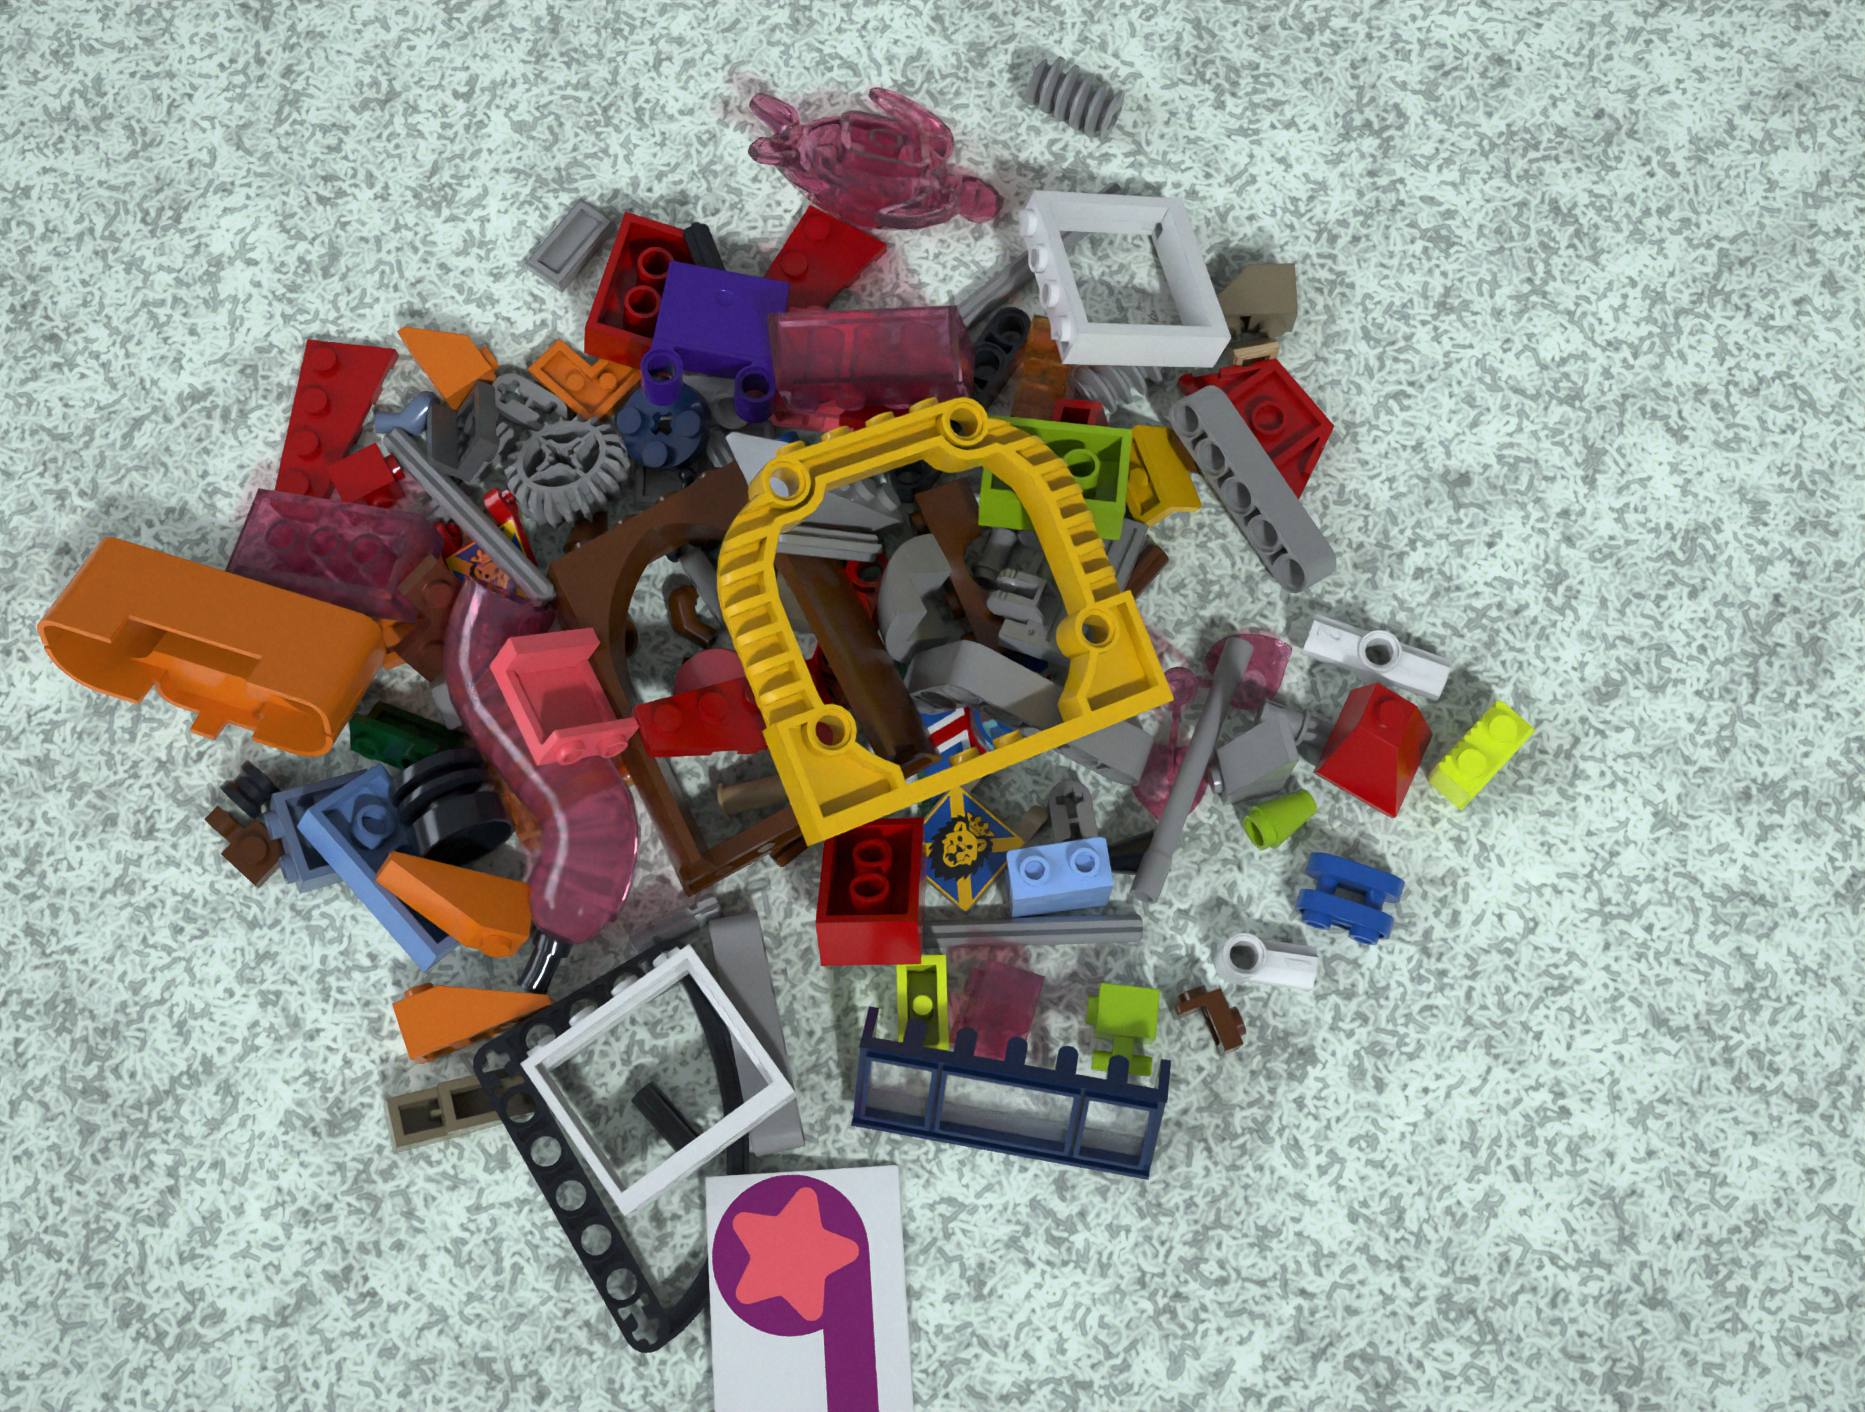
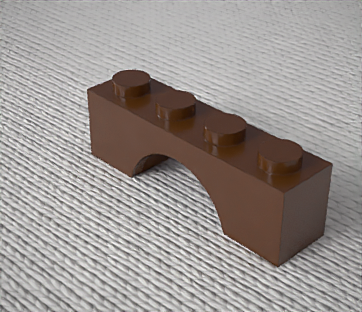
M963 477L914 494L913 513L908 514L914 536L933 533L953 570L943 583L947 594L943 595V601L952 621L959 620L964 631V635L960 639L982 644L1014 662L1032 657L998 646V635L1005 618L989 611V608L986 607V601L990 592L981 588L971 578L966 569L963 558L969 546L981 536L982 526L978 525L979 505L967 478Z

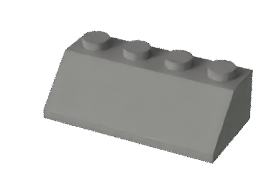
M731 432L725 437L748 485H750L751 480L766 463L776 457L775 451L790 444L738 432ZM770 478V485L773 491L779 496L788 497L789 492L785 483L780 479ZM866 478L824 492L823 500L816 510L799 525L874 534L878 537V542H880L905 524L897 508L900 506V500L892 487L887 483L881 484Z

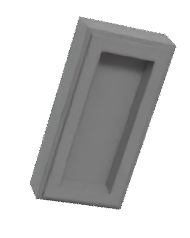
M580 198L527 260L525 265L530 272L563 293L617 229L616 223Z

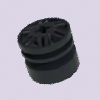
M462 747L428 756L406 768L389 785L388 796L392 805L397 808V817L400 823L410 827L407 831V840L414 856L460 867L493 852L515 832V821L504 797L498 792H493L496 779L488 771L486 757L479 749Z

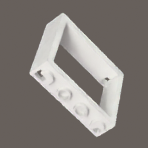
M1033 190L1025 209H1022L1020 212L1019 234L1024 238L1027 247L1029 268L1035 273L1040 289V304L1046 309L1051 325V339L1056 341L1062 364L1214 367L1229 343L1231 335L1182 198ZM1059 231L1151 235L1182 325L1088 323Z
M690 944L681 950L675 947L667 954L663 952L652 963L655 969L640 979L633 975L622 981L611 991L614 998L598 1009L594 1005H590L578 1012L569 1021L570 1029L556 1039L553 1035H548L537 1041L538 1045L527 1052L529 1058L520 1063L623 1215L629 1219L796 1098L795 1091ZM690 974L768 1083V1086L627 1188L548 1073L684 976Z

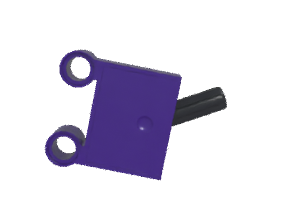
M699 222L692 223L690 227L683 231V237L694 265L670 260L652 346L641 360V391L644 398L651 404L669 406L679 400L683 393V370L735 380L734 410L736 414L748 423L767 421L775 410L777 393L775 370L788 309L790 283L726 271L708 225L700 224ZM658 373H666L672 377L665 381H659L652 376ZM751 390H758L764 393L765 396L752 398L745 393Z

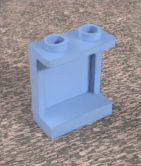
M1104 837L1016 849L1007 852L1008 870H1004V879L1011 918H1030L1107 906L1114 883L1107 843Z

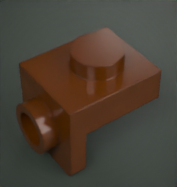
M1203 985L1178 995L1180 1004L1175 1005L1171 1010L1174 1021L1202 1011L1220 1056L1236 1051L1244 1044L1241 1036L1246 1034V1028L1241 1014L1236 1006L1228 1007L1221 988L1208 993L1206 986Z

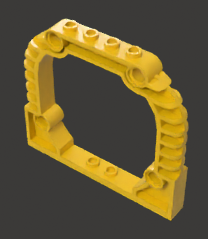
M937 397L928 398L909 407V414L895 418L893 411L885 412L865 422L866 428L851 432L849 426H843L823 434L820 437L822 441L820 443L805 447L803 441H796L775 451L776 457L768 461L751 480L748 490L750 501L733 520L722 543L718 558L716 581L721 613L733 640L734 648L744 668L745 676L754 693L757 706L767 726L762 733L807 846L819 843L1174 700L1131 590L1125 592L1120 590L1115 577V569L1113 565H1110L1104 550L1105 544L1103 539L1099 537L1093 520H1095L1093 514L1087 508L1082 495L1083 490L1069 471V465L1063 458H1059L1045 445L1046 442L1040 437L1032 436L1019 428L1011 426L1012 422L997 418L988 419L983 406L974 399L961 397L939 403ZM950 419L961 425L964 430V437L957 435L952 430ZM922 459L934 469L947 473L963 472L982 466L1013 489L1030 516L1068 616L1060 622L1056 631L1057 646L1062 654L1071 660L1065 687L1057 703L1064 723L1023 738L1020 729L992 740L995 750L979 755L977 747L970 748L948 757L951 764L950 768L907 784L899 765L878 757L855 742L857 728L855 720L849 711L835 704L824 705L821 701L779 597L773 566L779 534L788 532L808 518L823 500L824 492ZM770 478H777L785 483L789 492L788 497L779 496L773 491L770 485ZM1083 624H1086L1092 630L1094 636L1093 643L1089 642L1083 635ZM817 722L827 724L833 731L834 738L831 746L823 744L816 736Z

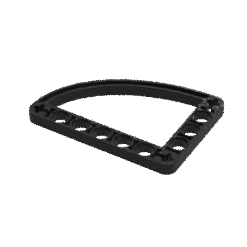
M672 939L657 943L485 1043L477 1050L473 1059V1069L477 1079L627 1343L634 1350L641 1353H652L662 1348L684 1331L704 1309L710 1299L708 1255L689 1290L666 1314L539 1091L520 1063L529 1058L527 1052L530 1051V1048L526 1043L529 1030L537 1025H546L554 1031L556 1039L571 1028L569 1024L571 1019L570 1010L577 1001L583 999L591 1000L600 1008L614 998L611 991L615 981L620 976L631 974L636 975L640 979L646 973L638 965L647 961L651 971L655 968L652 964L653 961L661 953L667 950L670 952L675 947H678L679 950L686 947L684 943ZM687 974L652 1000L679 984L682 985L704 1034L715 1069L723 1117H726L744 1104L733 1047L725 1023L691 975ZM494 1051L499 1057L505 1055L510 1057L511 1061L505 1064V1070L512 1082L518 1075H522L525 1081L523 1084L509 1087L499 1098L493 1092L494 1089L503 1087L499 1078L494 1072L487 1075L483 1072V1068L489 1064L486 1056ZM517 1094H527L536 1103V1111L533 1117L523 1123L511 1120L507 1114V1104ZM746 1133L726 1148V1176L749 1174V1133ZM543 1137L556 1139L561 1147V1155L558 1161L550 1166L536 1164L531 1155L534 1143ZM567 1181L581 1183L586 1191V1199L583 1205L573 1211L561 1208L556 1199L558 1188ZM592 1225H602L611 1234V1244L608 1250L600 1255L587 1253L581 1243L584 1231ZM618 1269L631 1271L637 1280V1288L634 1294L624 1300L613 1298L607 1290L609 1275ZM644 1293L647 1294L651 1301L649 1305L641 1306L645 1316L649 1320L658 1317L662 1323V1326L656 1330L659 1339L651 1344L646 1338L638 1341L634 1338L632 1332L638 1328V1322L632 1313L623 1320L618 1312L620 1308L633 1305Z

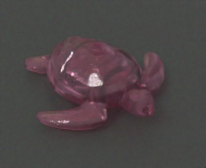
M874 87L868 93L869 98L890 117L851 110L842 113V116L820 118L801 123L798 112L792 105L771 95L757 93L749 103L751 111L770 127L775 134L771 137H759L756 141L752 142L748 149V155L760 164L774 165L805 198L824 211L848 221L852 227L860 231H871L873 229L919 231L944 224L958 214L971 222L987 223L1003 207L1005 198L991 184L978 177L949 171L945 160L952 155L955 146L950 128L938 116L894 91Z

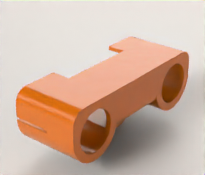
M104 537L100 540L37 624L42 644L45 645L44 649L53 663L70 678L91 690L140 705L154 685L158 694L170 704L198 714L190 728L193 734L216 740L227 723L255 731L252 735L254 742L306 757L322 756L331 750L386 659V648L381 628L374 620L362 613L115 537Z

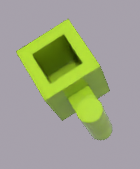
M1100 983L1098 995H1088L1085 1024L1094 1025L1093 1038L1113 1040L1112 1052L1093 1050L1091 1070L1107 1072L1109 1059L1114 1055H1122L1129 1060L1128 1074L1151 1077L1153 1058L1133 1055L1134 1043L1152 1045L1156 1039L1160 989Z

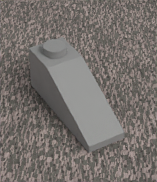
M1287 713L1275 714L1216 749L1212 758V765L1207 766V776L1212 793H1220L1223 806L1278 794L1299 761Z

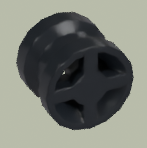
M249 760L240 766V774L234 780H226L220 786V789L252 819H256L262 813V805L268 799H271L273 793L281 792Z

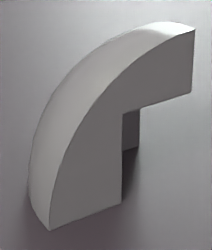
M933 533L920 535L903 543L888 562L880 582L877 599L879 630L889 655L904 664L910 665L912 657L916 653L945 645L951 637L931 600L953 571Z

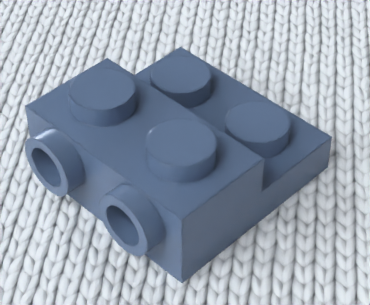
M367 768L272 794L270 802L271 811L264 813L266 829L271 840L281 839L286 855L279 856L280 869L286 884L295 882L299 894L340 883L343 880L300 832L297 825L308 808L368 771Z

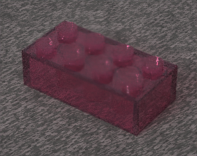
M258 488L225 571L350 609L366 616L415 624L420 610L408 601L396 587L430 553L439 560L446 540L423 514Z

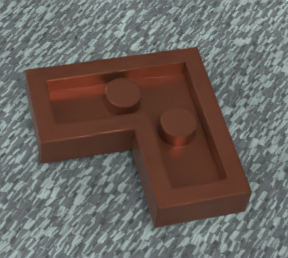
M430 553L396 587L408 601L426 616L393 650L401 659L431 683L497 615Z

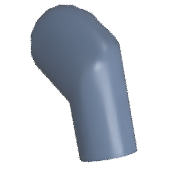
M422 391L400 413L378 411L375 416L376 433L390 434L394 428H400L409 436H419L427 429V409L432 402L440 404L439 398L433 392Z

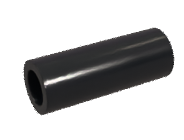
M654 1081L644 1086L632 1098L631 1102L675 1152H678L701 1135Z

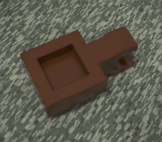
M219 806L204 819L231 843L221 855L258 888L280 867L279 856L286 855L282 842L279 839L271 840L266 827L258 820L254 819L244 828L233 816Z

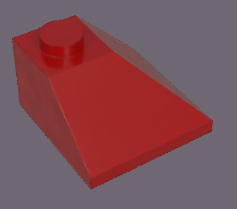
M1378 682L1355 688L1350 691L1313 773L1390 818H1396L1433 734L1415 704Z

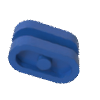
M1321 852L1311 853L1305 873L1317 880L1318 883L1315 890L1300 889L1294 909L1303 915L1301 922L1322 930H1330L1331 925L1349 930L1348 937L1350 939L1367 945H1377L1378 939H1389L1394 918L1382 912L1384 902H1400L1405 881L1388 872L1335 855ZM1339 887L1365 896L1363 904L1334 896L1336 888Z

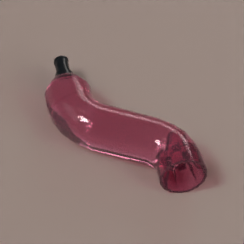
M466 575L453 603L444 635L442 672L450 703L466 732L529 812L541 831V851L527 880L531 887L528 899L530 915L538 929L532 940L535 947L521 977L518 978L517 985L530 993L546 995L561 959L569 956L573 945L588 942L599 935L608 923H615L619 919L631 893L640 861L641 824L633 794L611 757L602 758L600 755L584 757L569 765H560L556 762L537 766L492 673L490 664L510 637L549 633L556 616L544 607L535 606L531 600L486 580Z

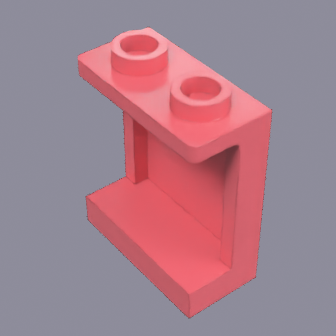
M593 627L510 637L490 664L492 673L537 766L556 762L560 765H569L582 758L600 755L602 758L613 757L627 748L628 740L639 728L635 717L617 719L588 661L600 644Z

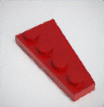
M809 205L763 278L790 283L787 314L789 307L807 309L809 306H819L827 309L829 303L843 289H848L861 277L860 273L873 261L877 262L887 252V244Z
M307 339L271 508L275 513L321 518L335 489L325 467L347 457L352 445L357 444L364 430L362 425L372 404L376 405L383 391L382 384L389 370H393L399 358L396 349Z
M815 659L805 660L821 701L824 705L833 704ZM746 676L634 706L631 713L632 717H635L639 724L637 730L648 758L709 756L713 752L737 751V754H757L759 750H769L762 733L767 726ZM817 722L816 736L823 744L831 746L834 738L833 731L827 724Z

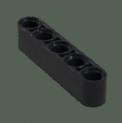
M1007 307L999 310L990 320L961 360L962 370L959 398L967 397L974 399L987 412L1030 350L1032 324L1028 314L1016 307ZM1007 331H1014L1019 333L1021 337L1016 340H1007L1001 334ZM980 366H991L997 371L991 375H981L975 370ZM951 420L952 430L957 435L964 437V430L961 425ZM922 459L888 471L889 486L892 487L901 502L914 503V494L931 489L944 471L934 469ZM905 471H914L920 475V478L912 483H906L901 481L898 476Z

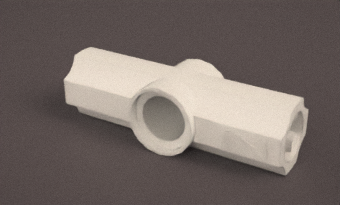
M1317 613L1313 617L1301 652L1302 655L1349 670L1365 683L1383 682L1435 701L1439 699L1446 684L1452 662L1450 659L1401 643L1388 631L1375 630L1369 632ZM1375 649L1382 652L1387 664H1373L1366 657L1365 651Z

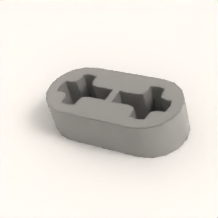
M506 373L499 376L492 383V386L495 387V405L499 409V414L527 431H539L544 428L540 415L535 412L536 409L546 414H551L555 409L559 419L563 415L567 420L571 421V415L566 404L560 398L521 375ZM518 388L521 398L526 402L523 405L511 399L506 404L502 394L505 391L513 393ZM548 421L549 424L555 423L553 421Z
M697 546L679 557L678 561L719 626L725 631L728 628L721 613L716 584L717 573L702 550Z
M1066 780L1056 784L1049 793L1048 801L1054 844L1071 841V834L1079 833L1080 840L1099 837L1089 789L1084 784L1074 780ZM1065 798H1073L1074 804H1077L1076 818L1068 819L1067 808L1063 805Z

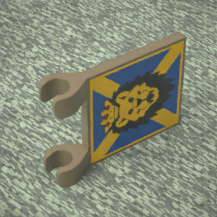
M990 774L946 791L924 817L927 850L926 881L966 916L1000 878L1004 870L1008 868L1007 852L1025 848L1049 822L1047 812L1040 806L1034 805L1024 815L1015 829L1010 827L972 794Z

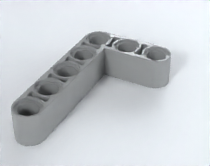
M959 640L914 654L903 680L918 711L923 714L935 715L969 706L1015 731L1020 729L1021 733L1026 737L1064 723L1057 706L1064 690L1063 687L996 651L973 641ZM1123 720L1051 750L1111 781L1128 786H1137L1140 783L1154 738L1147 732Z

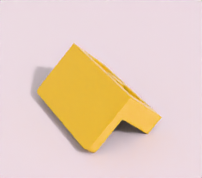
M1136 425L1131 428L1132 440L1126 503L1133 520L1149 525L1148 528H1150L1173 512H1196L1202 508V503L1190 474L1172 447L1171 429L1168 427Z

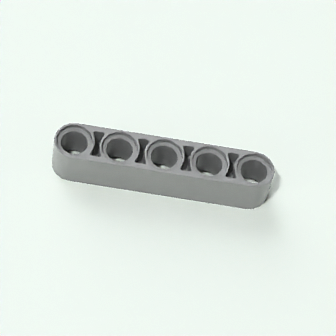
M1208 385L1174 402L1169 410V419L1173 430L1281 587L1290 593L1297 594L1331 575L1337 563L1332 547L1227 395L1220 388Z
M756 910L709 921V929L721 989L795 1091L758 912ZM730 1031L743 1101L745 1103L766 1088L768 1083ZM797 1098L791 1100L750 1130L756 1157L805 1146Z

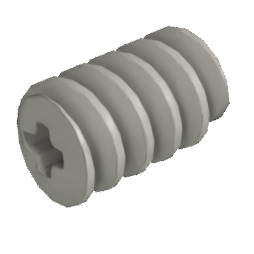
M1058 57L1052 65L1047 64V59L1042 60L1029 81L1025 93V102L1029 105H1035L1039 102V108L1042 112L1047 114L1054 110V117L1058 121L1063 122L1069 118L1071 128L1079 130L1084 127V133L1087 137L1092 139L1099 135L1100 142H1103L1112 131L1120 116L1125 91L1119 90L1112 98L1107 97L1110 87L1109 82L1105 81L1097 90L1092 89L1095 79L1094 74L1089 73L1080 82L1077 80L1080 70L1078 65L1075 64L1065 74L1062 72L1065 62L1063 57Z
M1089 365L1088 368L1086 366H1079L1074 371V377H1068V382L1076 400L1102 402L1103 406L1110 413L1114 414L1117 412L1115 397L1118 396L1125 404L1129 405L1133 402L1130 388L1134 387L1139 394L1144 396L1148 393L1145 379L1149 378L1154 385L1160 386L1163 384L1160 370L1164 369L1169 372L1171 367Z

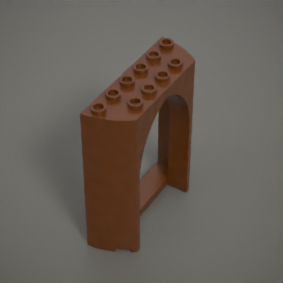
M736 460L721 468L716 467L703 472L695 483L680 491H671L657 499L655 505L639 514H631L621 518L615 523L614 528L602 535L586 538L578 542L573 547V551L553 561L548 568L546 577L553 584V589L556 593L555 599L549 603L562 631L593 627L600 641L599 646L588 661L618 720L631 718L634 706L640 704L631 684L625 653L627 614L637 583L648 564L695 538L724 541L731 523L750 501L748 494L749 485ZM776 553L773 566L783 575L794 593L875 755L899 765L905 780L942 760V755L853 583L846 573L841 560ZM638 730L628 740L627 748L620 753L679 882L688 897L695 895L803 836L792 806L789 805L708 849L666 758H648Z

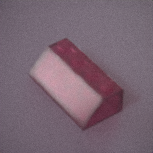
M957 305L768 313L767 326L776 389L789 409L800 412H814L818 408L839 407L848 411L861 410L864 406H886L891 409H906L910 405L932 397H937L939 403L961 397L972 399L976 351Z

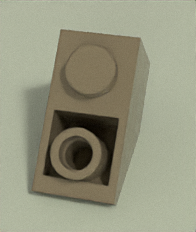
M1295 263L1249 264L1217 295L1231 338L1238 336L1240 333H1259L1262 337L1274 338L1282 336L1286 332H1292L1298 315Z

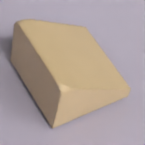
M1260 337L1228 343L1224 351L1228 367L1235 365L1248 367L1254 362L1277 359L1280 346L1278 341L1270 337Z

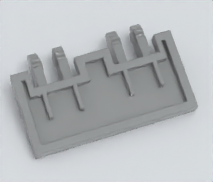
M1123 518L1120 540L1103 539L1105 544L1104 550L1110 565H1113L1115 569V577L1121 592L1125 590L1147 538L1149 525ZM1020 530L1018 539L1021 540V543L1029 548H1034L1037 552L1027 573L1017 572L1009 568L1000 571L996 582L1002 591L994 590L986 601V607L989 608V611L1005 618L998 635V646L1069 668L1071 660L1062 654L1056 641L1057 627L1068 616L1062 596L1036 531ZM1083 624V635L1089 642L1093 643L1094 636L1092 630L1086 624Z

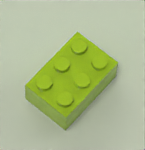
M990 415V418L1012 422L1011 426L1019 428L1032 436L1040 437L1046 442L1045 445L1059 458H1063L1069 465L1068 469L1083 490V498L1088 510H1091L1095 519L1093 523L1099 537L1102 539L1120 540L1125 513L1132 429ZM983 467L978 525L1035 531L1030 516L1013 489Z

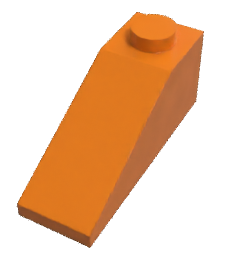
M392 851L377 871V883L465 947L481 950L483 954L490 957H513L529 938L534 885L396 851Z
M425 983L405 991V999L392 1003L410 1060L424 1064L506 1032L557 1001L549 995L440 985L433 987L432 983Z

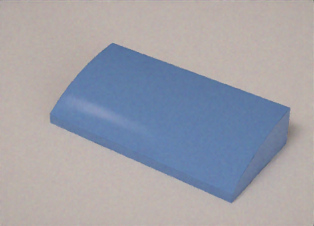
M379 763L308 808L297 828L425 973L460 946L461 943L376 882L377 871L392 851L414 856L407 840V831L410 827L400 823L397 817V808L392 805L388 796V787L394 778ZM469 863L460 866L462 868L474 870Z

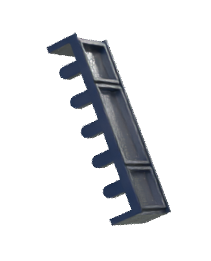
M869 1006L859 1045L860 1055L851 1126L1149 1180L1165 1104L1168 1101L1171 1060L1161 1059L1155 1087L1151 1088L1127 1083L1129 1060L1122 1055H1114L1109 1059L1106 1079L1076 1074L1079 1053L1072 1046H1063L1058 1050L1055 1070L1025 1065L1028 1043L1021 1037H1012L1008 1040L1004 1061L974 1056L977 1033L971 1028H961L958 1030L953 1052L924 1047L927 1025L921 1019H911L907 1022L903 1043L876 1038L879 1008Z

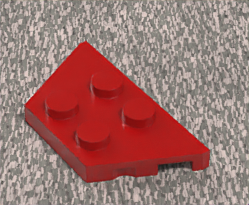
M1275 358L1254 362L1248 367L1235 365L1219 368L1218 373L1193 377V374L1189 373L1179 377L1177 386L1185 396L1208 385L1220 388L1227 395L1299 500L1333 431L1334 425L1282 364Z

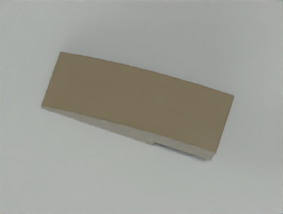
M505 1068L484 1072L485 1075L494 1072L502 1083V1088L493 1090L497 1098L509 1087L525 1082L522 1075H518L512 1082ZM476 1075L441 1082L433 1088L386 1098L383 1104L393 1154L503 1124ZM527 1094L514 1095L507 1104L508 1117L513 1121L533 1115L536 1111L535 1100Z

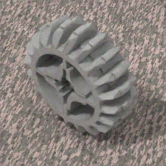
M578 414L572 421L567 420L562 415L559 421L554 424H549L544 420V428L539 431L528 430L529 439L527 441H517L516 452L507 456L509 467L504 470L508 490L516 497V504L520 512L526 518H532L539 526L549 523L555 529H558L564 522L575 528L580 519L586 518L592 522L593 514L596 512L608 513V503L610 501H621V489L629 486L628 474L632 472L625 443L619 438L611 425L603 424L597 417L587 420L581 414Z

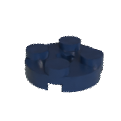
M660 376V377H657V378H655V379H656V380H659V381H665V380H668V379H670V378H669V377H665V376ZM684 382L683 393L680 399L669 406L651 404L644 398L641 387L638 388L627 401L625 408L619 412L616 420L628 454L642 466L657 471H679L684 467L692 465L703 454L710 438L706 435L708 420L711 421L710 408L704 397L696 389ZM673 415L674 419L670 422L672 432L669 435L663 432L658 433V423L661 418Z

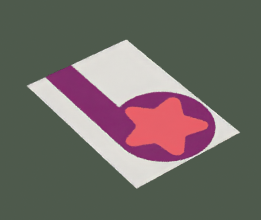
M898 1165L705 1177L714 1411L914 1412Z

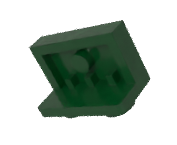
M378 700L367 716L355 713L349 720L350 749L359 753L367 759L378 760L403 771L428 756L464 746L463 732L458 730L451 732L445 725Z

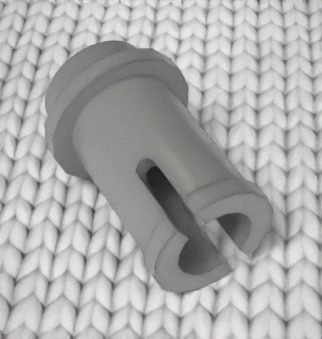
M990 528L989 536L980 559L974 562L971 567L974 573L972 579L978 585L988 589H997L999 587L996 580L1000 571L1006 568L1014 545L1018 541L1015 533L1005 528Z

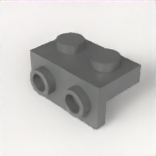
M478 380L457 411L436 402L431 403L427 409V463L429 466L437 469L444 475L454 476L470 483L485 461L489 463L493 460L500 445V438L496 436V422L499 416V409L495 405L494 386Z

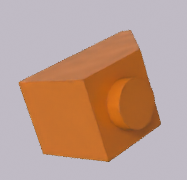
M406 326L397 331L407 350L452 410H458L478 380L492 385L493 381L497 379L494 371L500 368L499 364L485 345L477 349L468 335Z

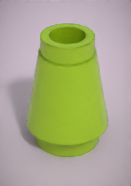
M1300 789L1252 806L1249 814L1243 818V826L1247 836L1260 850H1265L1269 847L1276 849L1309 820L1311 816L1317 813V806L1310 793L1305 789Z

